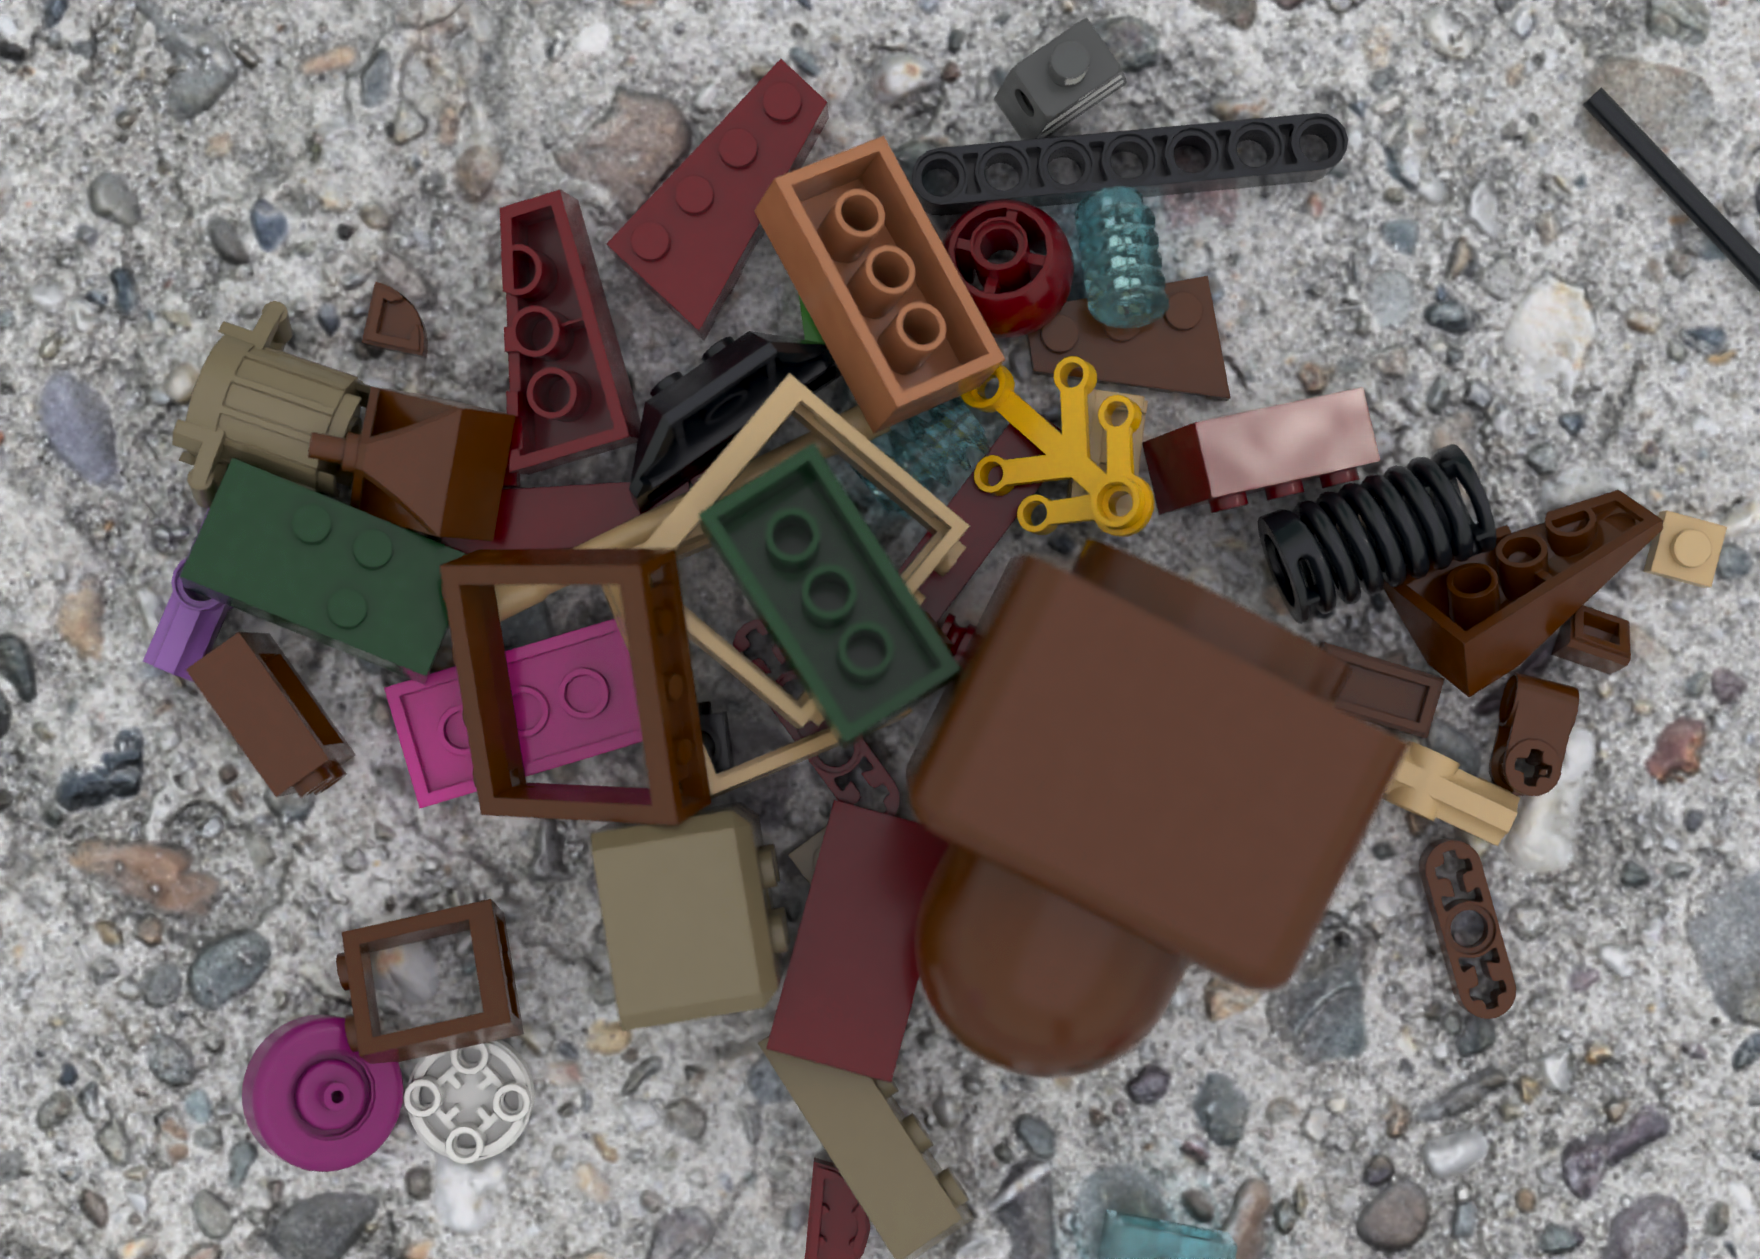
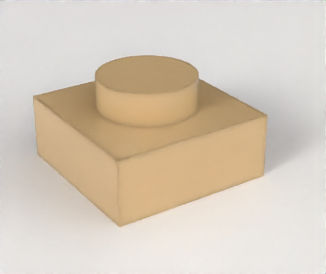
M1667 510L1659 512L1658 517L1663 520V530L1651 541L1643 572L1701 588L1712 587L1727 526Z

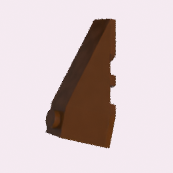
M1616 490L1549 511L1545 517V522L1515 532H1511L1508 525L1496 528L1497 541L1493 551L1474 555L1464 562H1458L1452 558L1449 567L1443 570H1438L1430 565L1427 575L1419 579L1412 577L1407 572V578L1403 585L1392 587L1384 580L1383 589L1427 664L1466 696L1471 697L1523 663L1663 530V520L1620 490Z

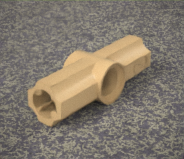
M1408 741L1410 747L1383 799L1434 822L1435 818L1492 845L1498 846L1513 825L1518 813L1517 807L1520 797L1483 778H1478L1458 769L1460 766L1458 762L1420 744Z

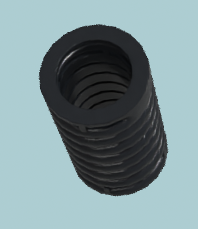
M1455 444L1439 448L1432 455L1431 459L1427 457L1413 458L1406 467L1392 466L1387 469L1383 476L1371 474L1366 476L1361 484H1345L1338 493L1329 491L1321 493L1315 502L1309 500L1298 502L1293 512L1291 510L1279 509L1259 517L1257 521L1261 545L1271 575L1291 616L1299 624L1309 619L1311 604H1314L1321 613L1328 614L1332 612L1337 603L1336 592L1343 602L1351 605L1359 601L1361 588L1368 595L1375 596L1383 590L1384 580L1392 587L1401 586L1406 581L1407 572L1417 579L1425 577L1430 565L1438 570L1446 569L1451 564L1452 558L1458 562H1464L1474 555L1493 551L1497 541L1492 511L1481 481L1468 457ZM1457 479L1470 498L1477 519L1476 524L1473 522L1465 506ZM1426 487H1430L1431 497L1425 489ZM1358 514L1361 516L1362 523L1359 520ZM1336 524L1338 525V527H1339V529H1340L1341 536H1340V534H1339V532H1338V530H1337V528H1336Z

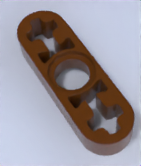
M1449 838L1436 840L1429 844L1422 852L1419 860V872L1454 997L1463 1009L1479 1018H1497L1505 1014L1513 1005L1516 997V984L1480 857L1470 845ZM1449 851L1452 857L1464 859L1465 868L1456 872L1457 882L1462 892L1469 893L1474 889L1475 899H1456L1443 906V896L1455 897L1450 880L1443 876H1436L1435 867L1444 864L1443 853ZM1473 910L1483 920V934L1472 945H1459L1451 935V923L1460 912ZM1491 950L1492 959L1479 960L1484 975L1493 981H1498L1499 988L1490 992L1491 1002L1485 1005L1483 1000L1476 996H1470L1469 989L1478 985L1475 966L1467 962L1460 967L1459 958H1476L1485 955Z

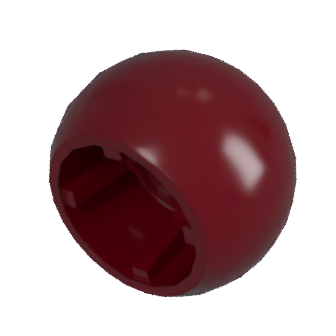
M1007 199L980 204L964 213L950 227L942 241L994 338H1015L1037 331L1052 321L1062 310L1070 295L1074 277V259L1068 239L1050 215L1033 205ZM1000 250H1011L1016 253L1006 263L995 264L988 261L992 254ZM976 273L984 291H980L971 285L974 282Z

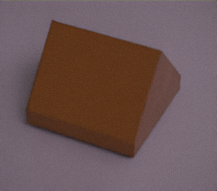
M1583 605L1560 627L1551 655L1612 674L1626 667L1631 660L1630 624L1628 620Z

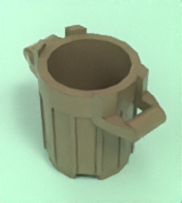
M269 302L263 307L262 315L253 331L223 321L218 332L225 335L212 348L201 368L192 392L186 421L177 419L173 429L172 445L187 450L182 451L178 461L194 466L188 473L187 481L195 502L200 507L210 508L232 457L322 495L325 494L339 498L340 491L336 487V482L350 486L354 479V473L341 471L342 464L308 458L312 432L347 438L348 432L361 434V407L367 408L370 389L373 386L364 384L357 376L283 352L286 342L292 338L293 331L287 308L281 302Z

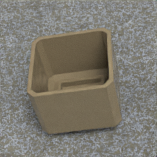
M736 802L706 807L678 826L615 822L609 823L591 833V851L618 1017L622 1030L628 1031L765 1008L779 988L784 972L782 953L788 952V945L791 942L785 907L774 908L771 888L778 887V882H780L779 865L775 844L764 845L759 814L744 803Z

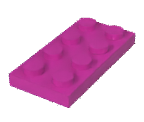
M615 619L505 651L525 777L643 742L630 655ZM456 666L429 674L425 685L411 679L384 687L419 808L477 792L473 782V764L467 728L463 722V704Z

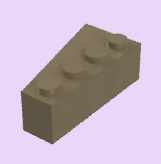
M769 1036L758 1043L894 1259H916L975 1218L965 1204L969 1201V1198L958 1179L948 1167L942 1170L929 1151V1148L934 1144L923 1125L913 1113L906 1117L892 1095L899 1091L893 1079L891 1083L766 1050Z

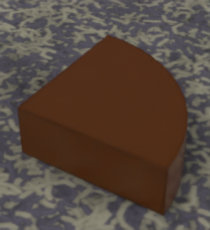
M375 282L362 343L367 346L427 358V332L417 309L395 289Z

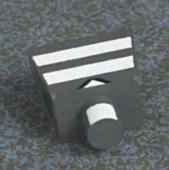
M1085 18L1016 64L1008 73L994 100L1022 140L1048 138L1126 85L1127 81L1121 66L1090 21ZM1023 94H1025L1029 99L1034 112H1032L1022 98Z

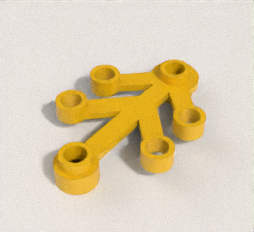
M1069 356L1062 359L1054 370V383L1060 390L1062 433L1014 392V378L1011 372L1003 365H1000L980 387L961 395L964 402L971 407L986 413L996 411L1000 413L1046 454L1008 460L996 455L982 458L974 470V481L979 489L994 496H1003L1008 494L1015 485L1074 479L1090 494L1059 500H1052L1039 494L1026 497L1022 500L1017 510V519L1023 529L1037 535H1047L1052 533L1058 525L1095 521L1097 526L1105 533L1116 537H1128L1140 532L1148 524L1154 511L1153 492L1145 480L1134 475L1132 434L1141 424V409L1136 402L1123 395H1112L1106 398L1100 405L1098 420L1100 425L1107 430L1106 473L1090 459L1088 395L1096 386L1097 373L1089 362L1077 356ZM1081 367L1083 379L1077 386L1069 387L1067 382L1069 373L1074 368ZM994 378H998L999 387L996 394L992 398L987 399L985 396L987 383ZM1126 405L1128 409L1126 421L1120 426H1114L1112 423L1114 410L1119 406ZM1001 465L1003 469L1001 481L997 485L990 486L988 481L989 472L993 467ZM1129 494L1133 501L1132 508L1128 514L1118 516L1116 503L1120 497ZM1044 504L1047 510L1046 518L1040 525L1034 526L1031 514L1035 507Z

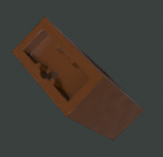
M238 632L185 669L275 797L297 793L301 799L311 793H314L316 796L347 775L341 765L356 754L270 633Z
M492 899L342 932L344 952L337 954L336 965L342 988L345 991L350 990L353 1010L352 1014L345 1016L346 1036L352 1052H359V1057L368 1063L402 1062L524 1034L505 915ZM470 930L483 1012L381 1035L370 952Z

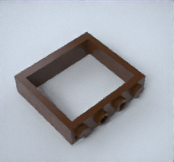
M675 548L478 549L440 565L442 596L446 603L453 644L452 657L457 668L463 704L462 716L464 725L467 728L473 764V782L477 788L481 815L678 826L712 803ZM650 574H651L652 584H650V581H649V575H650ZM494 585H619L649 788L526 782Z

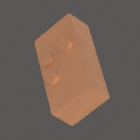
M884 136L774 178L754 212L873 434L980 387L1005 361L1001 350Z

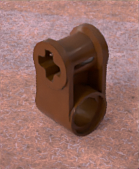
M1517 672L1510 675L1500 701L1499 724L1489 761V774L1493 784L1511 791L1510 793L1516 796H1540L1548 793L1557 785L1561 776L1568 738L1578 713V688ZM1525 758L1527 764L1534 766L1533 777H1524V773L1515 770L1517 759Z

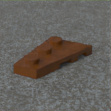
M1208 276L1067 301L1051 322L1037 331L1026 335L1032 371L1036 375L1053 377L1054 370L1062 359L1069 356H1077L1093 365L1097 373V383L1148 388L1151 391L1166 393L1177 392L1223 401L1231 399ZM1074 368L1069 373L1068 379L1081 381L1083 379L1082 368Z

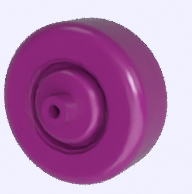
M328 1014L303 1016L291 1020L274 1030L263 1040L252 1055L242 1085L244 1116L251 1133L258 1143L279 1160L308 1171H338L367 1159L387 1140L401 1112L404 1092L403 1077L399 1062L370 1064L359 1057V1052H352L346 1036L345 1017Z

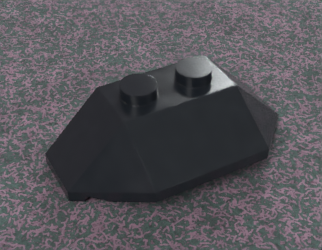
M748 331L737 340L729 336L716 342L703 354V363L684 376L681 372H675L657 383L650 392L652 398L644 404L629 486L633 504L639 513L642 514L709 468L789 373L813 394H816L842 376L826 344Z

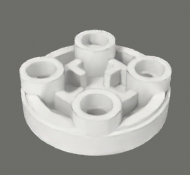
M502 1039L421 1057L412 1071L404 1094L405 1107L419 1137L437 1153L461 1164L493 1157L511 1146L527 1126L532 1115L535 1100L534 1082L528 1065L522 1056Z

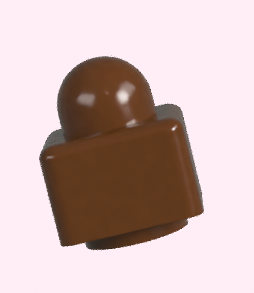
M1090 538L1086 539L1070 573L1030 554L1011 558L958 663L961 670L957 678L947 684L906 767L908 796L913 813L924 827L949 842L922 898L915 931L917 969L930 1005L950 1034L962 1046L985 1062L1005 1071L1023 1076L1065 1078L1101 1069L1119 1060L1137 1047L1161 1020L1190 963L1247 990L1266 992L1285 986L1295 975L1410 745L1396 736L1335 706L1353 671L1348 664L1282 626L1173 572L1121 549Z

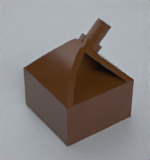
M371 387L361 434L348 432L347 438L312 432L308 458L342 464L341 471L354 473L350 501L351 507L395 525L438 537L493 541L516 415L426 394Z

